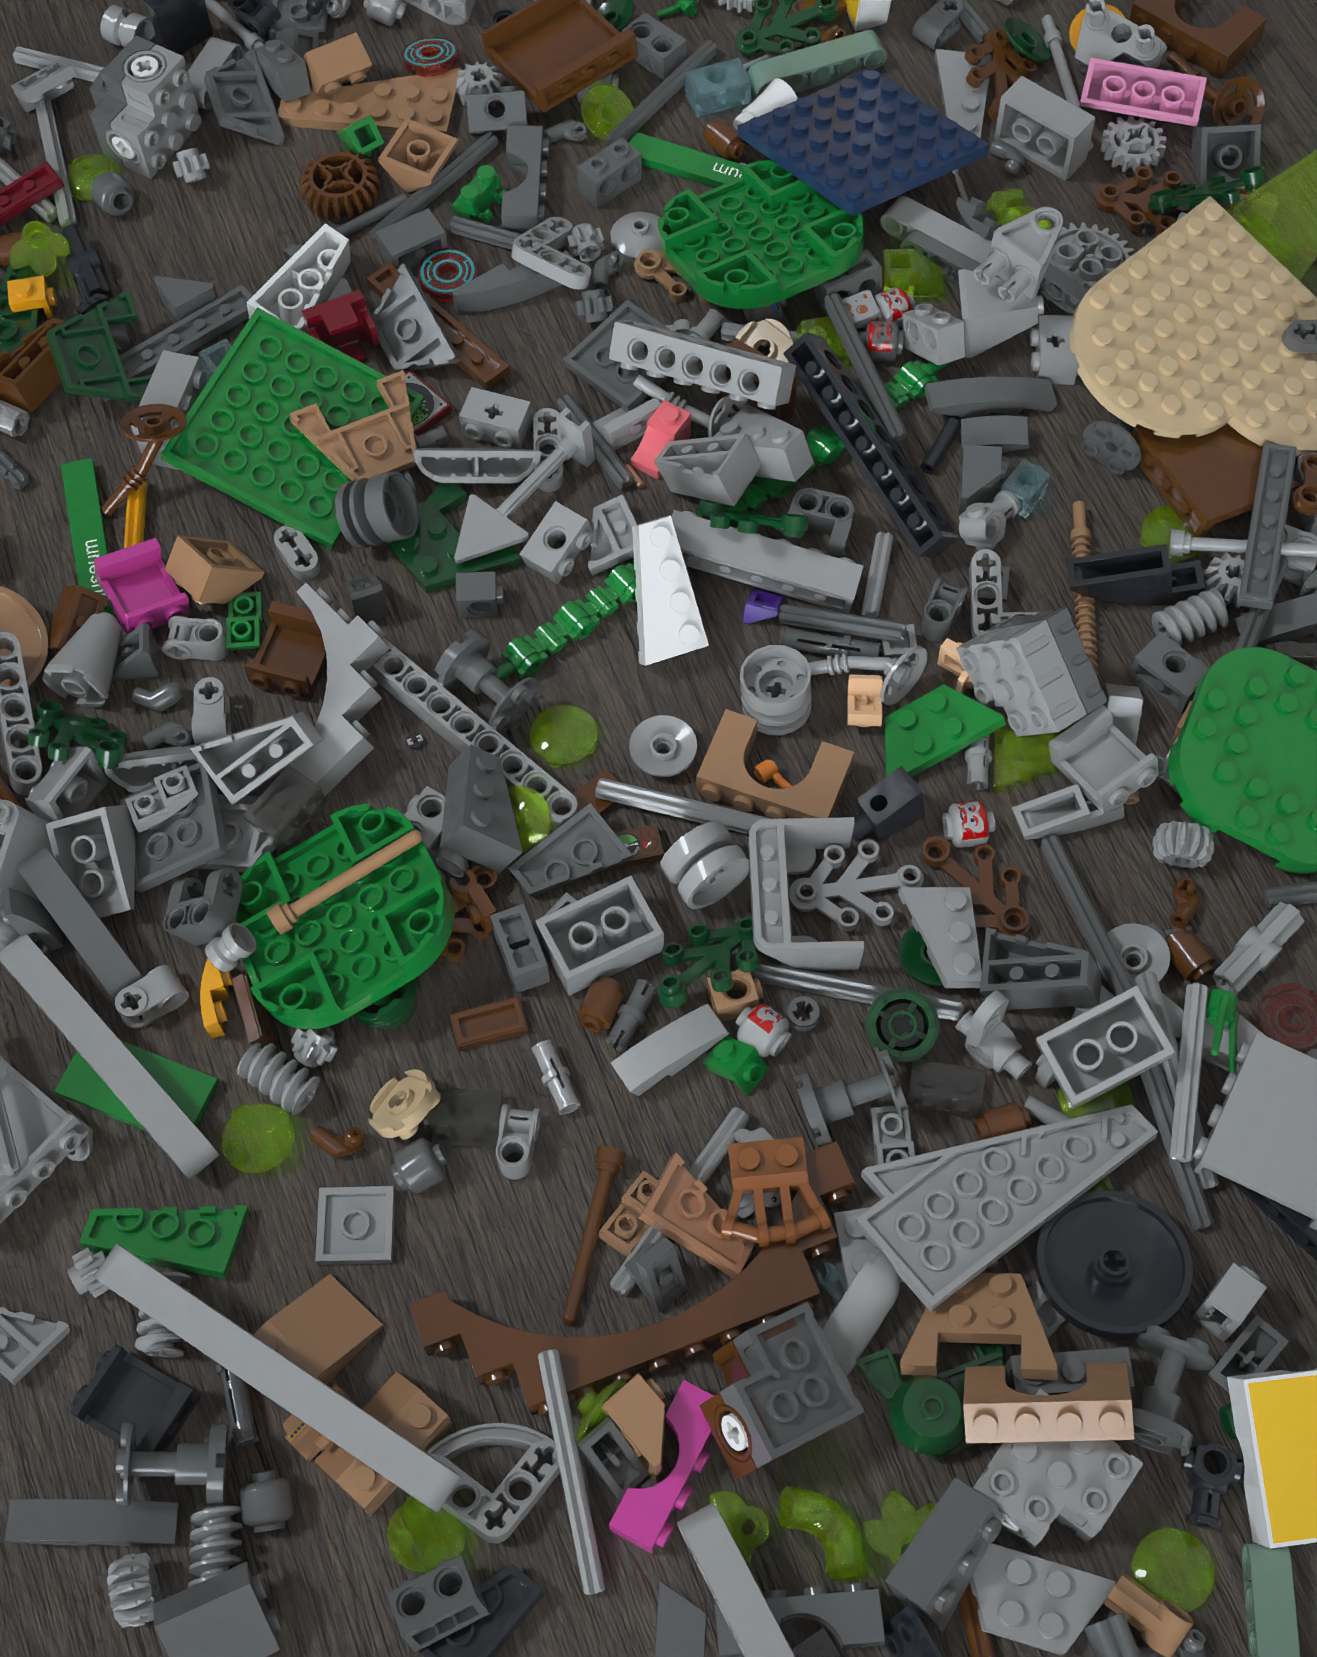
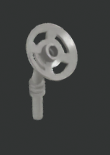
M640 374L633 383V386L652 398L656 397L660 403L666 400L690 412L691 421L707 428L709 437H713L720 430L721 426L737 413L732 408L733 404L738 410L745 404H748L746 401L730 399L729 395L717 402L710 416L687 405V400L681 401V396L675 397L673 391L668 393ZM722 407V411L717 415L719 409Z
M915 646L898 659L848 656L846 653H843L842 657L839 654H836L834 658L830 655L827 656V660L809 662L808 664L811 668V676L829 673L832 676L835 675V672L842 674L843 670L845 673H849L850 669L884 671L886 677L881 689V701L886 705H893L903 699L917 683L925 668L928 653L922 646ZM913 653L916 655L915 661L909 659ZM887 685L889 686V687H888V694H886V686H887Z

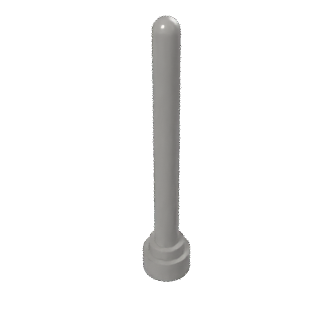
M1171 529L1169 556H1183V553H1190V550L1246 553L1248 540L1191 537V534L1185 533V530ZM1282 542L1280 555L1317 557V544Z

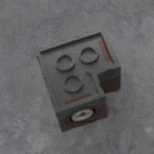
M808 1302L745 1331L712 1354L725 1376L724 1379L728 1387L699 1405L735 1480L826 1434L864 1412L859 1400L855 1398L851 1390L852 1386L840 1363L836 1361L832 1353L833 1350L821 1326H818L813 1317L814 1313Z

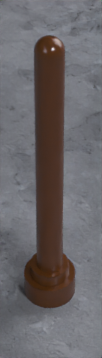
M597 1147L594 1163L597 1164L596 1171L599 1173L562 1315V1321L567 1326H572L577 1322L613 1176L618 1174V1170H622L626 1153L614 1147Z

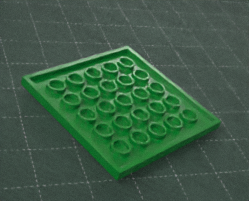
M257 307L186 414V428L179 435L171 438L161 452V460L272 519L302 532L304 536L332 550L342 535L336 517V494L341 484L351 480L291 423L290 413L316 403L331 431L389 409L377 388V380L386 377V375ZM406 387L412 421L423 403L424 396Z

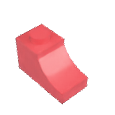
M663 400L647 421L644 437L631 458V466L658 480L661 473L654 461L669 441L688 440L691 437V413Z

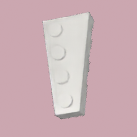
M324 224L248 300L249 319L258 307L307 333L302 310L326 302L351 262L349 239L327 224Z
M671 516L661 517L632 526L634 570L636 571L635 595L638 612L639 664L649 665L709 646Z

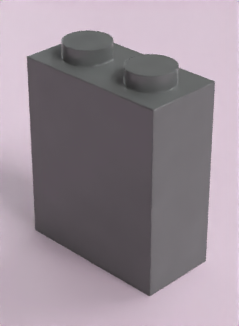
M247 1562L153 1604L154 1627L169 1657H266L280 1650L278 1633L283 1631V1625L275 1607L268 1609L264 1600L268 1598V1592L260 1574L253 1576Z

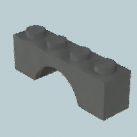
M507 126L506 152L508 169L520 173L525 177V180L515 189L503 193L501 212L503 229L523 234L545 221V206H541V201L547 200V185L542 183V180L548 179V161L544 160V157H549V138H544L543 126Z
M868 1583L844 1585V1592L828 1593L827 1586L809 1587L803 1589L804 1595L788 1597L787 1590L763 1592V1597L778 1625L794 1618L814 1620L825 1626L834 1635L841 1649L882 1646L885 1642L879 1589L869 1590ZM715 1603L719 1657H744L717 1603Z

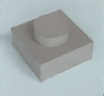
M914 624L906 625V637L902 642L881 639L883 657L898 659L905 652L917 646ZM915 653L909 657L910 660L915 659Z

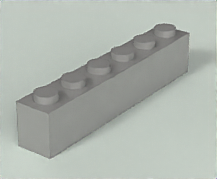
M673 511L671 518L685 566L847 614L849 613L856 595L863 565L856 564L849 558H836L826 555L815 548L805 549L795 546L785 539L775 540L761 536L758 532L757 534L737 532L738 528L731 526L729 529L710 527V520L700 518L693 512Z

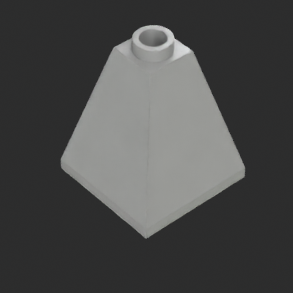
M966 269L958 270L966 358H972L1038 324V315L1044 314L1043 295H1038L1031 300L1021 293L1013 303H1007L1006 299L1010 294L1004 299L998 294V288L1006 281L994 277L988 285H982L981 281L986 278L985 276L978 282L973 275V271Z

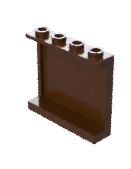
M536 0L481 32L485 55L524 91L544 113L638 57L636 34L629 28L620 33L586 0Z
M1228 423L1206 435L1196 437V434L1181 435L1179 438L1154 435V430L1141 425L1134 427L1131 435L1140 447L1141 460L1138 464L1194 537L1206 538L1214 524L1253 510L1263 446L1250 441ZM1292 476L1288 505L1292 500L1295 490L1300 486L1294 476Z

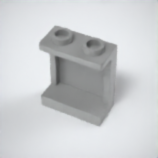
M1101 705L1048 742L1051 762L1074 785L1078 784L1081 792L1103 814L1113 807L1116 808L1124 804L1131 794L1141 787L1145 788L1151 785L1159 775L1158 758L1153 753L1146 756L1114 726L1112 712L1104 705Z

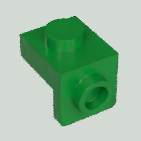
M729 1036L720 1040L703 1061L709 1071L734 1081L740 1091L746 1095H750L768 1071V1066L755 1047Z

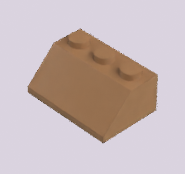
M397 1371L362 1408L425 1452L432 1448L453 1425L449 1416L438 1405ZM331 1442L314 1460L370 1516L398 1487L334 1442Z

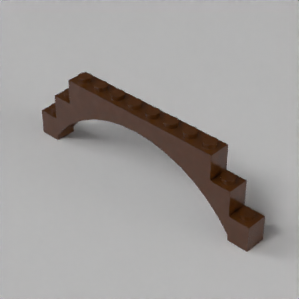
M837 1141L805 1153L809 1185L824 1210L826 1211L825 1203H828L829 1206H834L846 1201L849 1198V1194L853 1191L854 1179ZM797 1190L791 1202L794 1223L812 1215L801 1193ZM831 1223V1227L823 1231L818 1228L797 1239L795 1244H786L785 1241L769 1242V1246H765L742 1272L726 1286L698 1305L662 1322L627 1332L576 1337L532 1333L507 1327L478 1316L452 1302L446 1290L412 1302L409 1306L422 1345L428 1356L434 1353L436 1357L445 1356L457 1350V1345L464 1342L479 1385L484 1383L487 1386L498 1385L509 1379L508 1374L516 1371L530 1414L533 1415L539 1412L540 1416L549 1415L538 1360L540 1352L551 1349L558 1350L568 1400L576 1398L577 1402L596 1396L599 1393L597 1389L612 1384L614 1388L626 1385L634 1378L635 1374L648 1369L650 1373L662 1371L671 1366V1360L685 1355L686 1359L698 1357L707 1352L706 1346L721 1341L722 1345H726L741 1335L742 1332L806 1302L814 1310V1304L819 1302L820 1291L806 1258L810 1257L812 1261H816L830 1255L832 1248L836 1247L837 1234Z

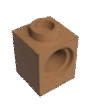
M731 971L734 985L726 992L714 991L710 977L707 978V994L711 1007L721 1022L738 1018L746 1007L749 1006L753 1009L759 1005V999H763L760 981L758 978L752 979L750 972ZM732 990H740L745 996L740 999H733L727 993Z

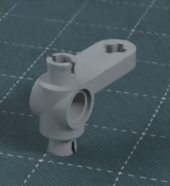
M995 990L985 999L975 1014L971 1010L968 1011L959 1020L955 1028L967 1037L965 1048L976 1062L985 1068L994 1069L998 1074L1005 1069L1018 1081L1030 1068L1032 1062L1019 1053L1022 1045L1017 1042L1013 1032L1002 1022L1009 999L1000 991Z

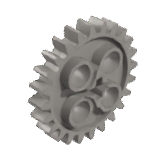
M1084 222L1081 223L1080 228L1070 223L1068 229L1062 226L1055 243V253L1051 264L1089 290L1099 280L1133 255L1134 249L1126 248L1127 240L1118 241L1120 234L1109 235V228L1099 231L1097 224H1094L1090 229L1087 228Z

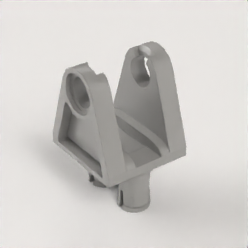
M1041 207L999 227L994 232L988 257L973 271L975 279L979 282L985 276L986 278L981 281V284L988 285L998 275L1006 281L998 288V294L1002 299L1010 294L1006 299L1007 303H1013L1021 293L1033 300L1052 262L1055 253V243L1063 225L1062 214L1052 207ZM1049 218L1055 224L1052 229H1043L1038 225V222Z

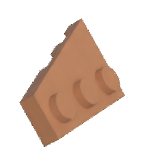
M676 1152L668 1161L638 1218L734 1279L742 1271L755 1243L731 1236L730 1240L721 1237L727 1210L719 1208L707 1194L706 1190L708 1188L699 1178L695 1180L683 1166L685 1162Z

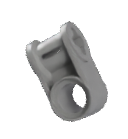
M174 616L169 619L168 627L170 631L168 639L162 645V651L165 655L179 660L219 661L229 654L226 648V634L217 620Z
M214 677L203 678L194 687L192 735L195 744H201L232 734L230 699L225 693L221 681Z
M162 965L150 971L145 977L122 989L115 998V1006L118 1013L121 1014L123 1023L130 1029L138 1030L147 1027L166 1013L178 1009L187 1001L189 993L169 965ZM137 1006V1009L132 1010V1007Z
M503 1104L496 1157L501 1174L508 1179H521L531 1169L535 1142L537 1141L540 1128V1108L527 1111L511 1109L508 1104ZM517 1152L523 1155L515 1163L505 1160V1157L510 1153Z

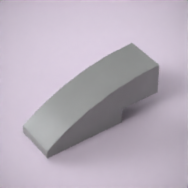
M1078 784L1012 807L1024 840L1069 834L1124 818L1123 804L1116 808L1113 807L1103 814L1081 792Z
M706 1004L651 1034L616 1058L611 1064L628 1090L640 1096L665 1076H674L730 1033L711 1006Z

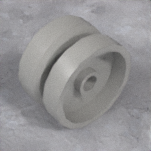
M719 821L705 823L683 835L668 849L660 862L662 872L672 884L678 885V894L691 909L706 907L725 897L745 879L750 871L748 856L738 845H733V836L724 824Z

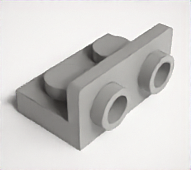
M60 59L11 85L23 110L30 112L35 109L34 102L44 97H49L52 100L73 89L75 85L71 78L77 76L71 64Z

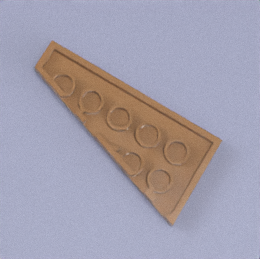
M456 68L342 86L341 89L331 94H326L325 91L315 94L311 91V94L284 102L281 99L277 116L281 126L339 131L359 119L371 115L380 134L394 135L405 118H408L449 135L458 98L456 80L458 71L462 69Z

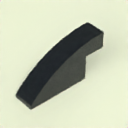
M1167 544L1066 559L1070 591L1099 600L1134 605H1176L1179 601H1186L1189 597L1198 596L1200 592L1205 591L1201 561L1197 560L1170 565Z

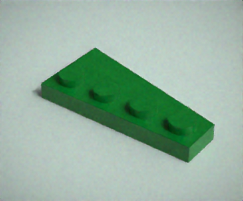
M234 1205V1209L200 1206L199 1210H178V1207H162V1210L143 1211L142 1208L92 1209L79 1244L81 1249L89 1247L90 1251L99 1252L102 1250L105 1254L109 1255L117 1243L146 1263L226 1279L250 1210L248 1205Z

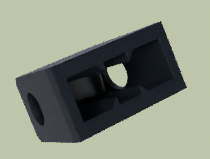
M903 766L897 768L856 800L859 815L854 818L855 824L852 838L858 841L871 832L878 842H882L925 817L922 791Z

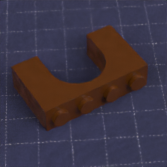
M1136 0L1133 3L1129 21L1138 26L1150 25L1154 29L1155 35L1166 44L1168 49L1175 51L1177 54L1221 79L1261 41L1267 21L1266 17L1243 5L1224 24L1214 28H1198L1185 23L1177 15L1190 0Z

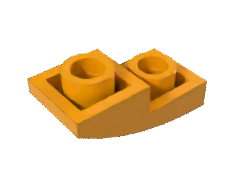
M207 959L201 981L200 1004L203 1024L212 1040L225 1035L222 1023L228 1021L223 1002L230 1000L227 987L233 985L230 972L220 971Z

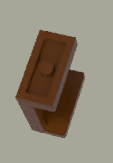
M272 600L268 609L271 623L261 643V648H259L254 661H246L244 666L249 683L259 689L267 690L271 688L282 691L290 697L298 698L302 696L311 699L327 663V654L321 630L311 610Z

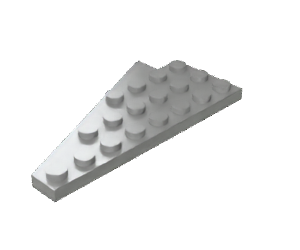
M1128 1105L866 1167L862 1170L861 1177L881 1200L857 1217L855 1225L869 1242L887 1257L896 1273L931 1312L1156 1138L1158 1131L1133 1105Z

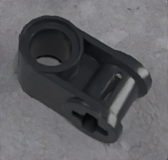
M228 0V6L239 22L261 38L266 35L265 30L274 20L278 21L282 17L280 11L269 0Z

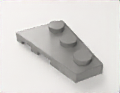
M900 887L898 893L903 905L906 904L912 916L911 922L916 932H920L928 948L927 954L944 988H980L982 970L970 887Z

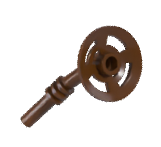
M1175 51L1167 56L1166 60L1179 73L1205 77L1200 71H1195ZM1235 77L1227 81L1219 91L1210 86L1208 79L1206 80L1203 96L1214 103L1213 118L1216 126H1224L1219 116V109L1221 118L1226 125H1236L1235 123L1241 121L1246 115L1251 117L1247 124L1260 123L1265 109V97L1262 88L1255 80L1249 77ZM1237 85L1235 92L1228 94L1226 97L1224 96V93L1229 88ZM1247 88H1249L1253 94L1254 106H1252L1249 94L1245 91Z
M148 404L134 408L122 417L120 422L122 432L133 440L148 443L137 465L132 466L130 471L126 472V476L121 478V485L101 507L103 513L111 516L132 491L136 492L139 489L138 486L140 487L143 481L147 480L146 474L163 441L179 435L186 428L187 419L182 410L166 404ZM175 419L179 424L178 428L171 429L169 422ZM131 426L138 428V435L130 431Z

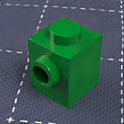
M371 115L361 118L337 131L347 152L352 149L355 155L362 153L366 159L377 153L375 148L385 143Z

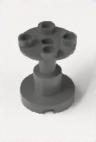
M1117 417L1116 424L1106 421L1091 422L1083 431L1084 441L1081 444V449L1086 455L1094 457L1101 464L1107 466V469L1115 475H1122L1124 471L1132 470L1139 464L1141 452L1140 447L1131 435L1134 429L1133 426Z
M470 630L464 634L468 639L461 644L455 640L442 654L435 667L439 677H434V680L448 691L456 690L465 685L475 694L484 692L497 704L491 714L489 725L497 732L504 731L505 729L513 732L523 723V714L529 706L535 704L541 698L543 689L538 686V681L533 677L523 679L511 689L496 677L498 669L486 659L490 650V640L480 631Z
M878 1047L874 1048L882 1073L844 1086L841 1079L814 1089L808 1072L793 1076L797 1086L804 1085V1087L798 1088L797 1091L811 1130L813 1129L814 1134L821 1133L822 1135L815 1138L818 1147L833 1142L827 1124L854 1115L852 1107L890 1094L899 1118H903L902 1111L908 1109L900 1085L893 1087L889 1076L895 1075L887 1049L879 1052Z
M1149 1325L1146 1333L1139 1335L1137 1343L1146 1352L1161 1360L1153 1386L1143 1387L1137 1409L1132 1408L1134 1440L1129 1441L1149 1450L1172 1455L1174 1448L1181 1449V1456H1186L1189 1454L1193 1435L1176 1423L1183 1401L1176 1395L1184 1368L1201 1371L1212 1370L1215 1366V1360L1208 1354L1210 1346L1207 1343L1195 1338H1187L1186 1341L1171 1337V1333L1164 1328Z
M123 1422L121 1428V1447L126 1448H118L116 1474H121L123 1481L117 1482L116 1506L130 1505L134 1476L175 1477V1485H206L207 1506L224 1505L229 1425L212 1423L209 1443H178L177 1452L135 1451L136 1424L135 1422Z

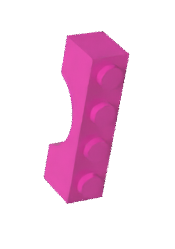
M683 1380L665 1415L666 1424L673 1431L679 1444L677 1463L670 1475L659 1484L649 1488H628L609 1523L611 1532L653 1554L657 1545L664 1548L674 1528V1525L669 1523L676 1508L681 1511L684 1509L693 1488L687 1485L694 1471L699 1474L702 1473L711 1454L710 1451L706 1450V1447L713 1433L699 1405L714 1395Z

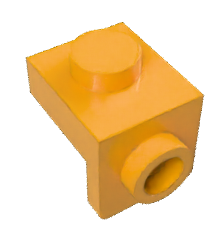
M44 275L7 281L8 300L12 313L43 308L47 319L54 317L53 306H57V298L54 288H48Z

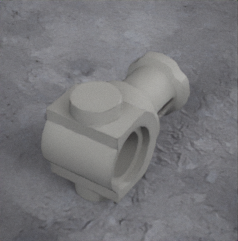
M1004 490L997 494L992 503H974L968 506L966 511L959 516V533L961 538L965 540L966 545L976 546L977 551L983 549L992 550L1004 537L1006 520L1015 517L1020 511L1018 498L1011 492Z

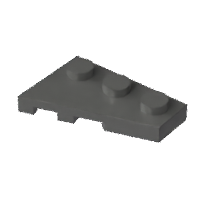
M589 803L508 869L528 894L533 897L634 859V856L591 803Z

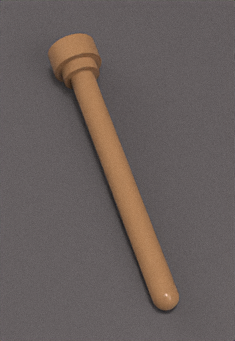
M413 830L290 905L285 903L282 906L278 903L268 909L266 912L272 924L280 935L294 928L293 924L298 921V916L422 841V833L418 830Z

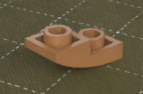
M643 1170L623 1195L619 1207L600 1229L598 1238L628 1257L650 1226L638 1217L658 1180Z

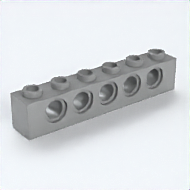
M631 319L615 321L609 359L620 362L621 368L628 370L646 369L647 375L657 378H665V375L674 377L673 382L680 385L691 386L692 383L702 385L701 390L708 393L718 394L720 391L729 393V398L736 401L745 402L751 399L757 401V406L764 409L774 410L778 405L789 403L796 369L795 364ZM645 344H646V346H647V348H648V354H647V356H646V354H645V352H644V345H645ZM672 351L675 354V363L671 360ZM699 358L701 359V361H702V363H703V370H702V372L700 371V369H699V367H698V360H699ZM727 366L729 367V369H730V371H731V378H730V380H729V379L727 378V376H726V367H727ZM755 374L759 378L758 388L755 386L753 380Z

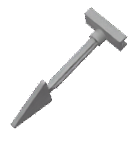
M565 407L558 415L562 440L555 446V450L497 509L492 508L474 494L469 496L454 557L457 564L529 539L528 532L508 518L565 460H569L572 457L586 468L595 461L591 425L585 420L580 426L576 425L572 421L571 410Z

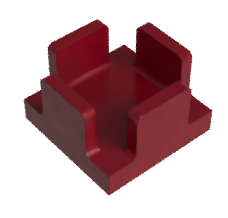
M360 289L302 310L307 334L361 363L366 362L367 359L360 343L370 340L373 347L379 345L376 326L366 308L365 299Z

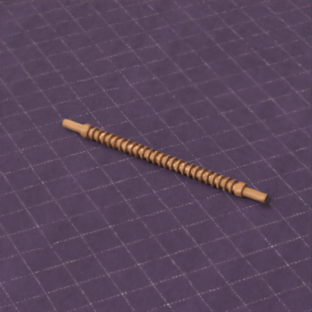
M1075 501L1072 504L1074 529L1070 533L1071 549L1073 551L1072 558L1092 555L1090 550L1091 531L1087 528L1085 502ZM1074 592V597L1076 598L1074 600L1076 606L1074 611L1077 614L1075 616L1077 622L1075 628L1078 630V634L1085 647V653L1088 659H1090L1098 677V663L1096 662L1098 656L1095 654L1097 652V647L1095 646L1097 644L1095 638L1097 632L1095 631L1096 623L1094 622L1096 616L1094 614L1095 607L1093 606L1095 600L1094 598Z

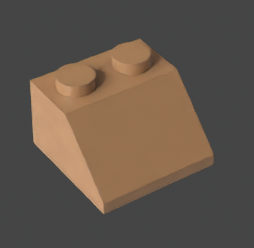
M357 32L308 51L303 57L310 89L315 94L324 91L326 94L334 93L342 88L341 84L349 81L352 84L359 83L367 78L366 74L372 66Z
M177 535L165 567V571L175 579V583L185 588L192 595V599L202 605H210L211 603L226 604L259 581L264 575V571L230 541Z
M637 1374L602 1405L604 1419L609 1417L651 1477L657 1482L662 1477L666 1425V1403L663 1399L666 1396L651 1378L645 1382Z

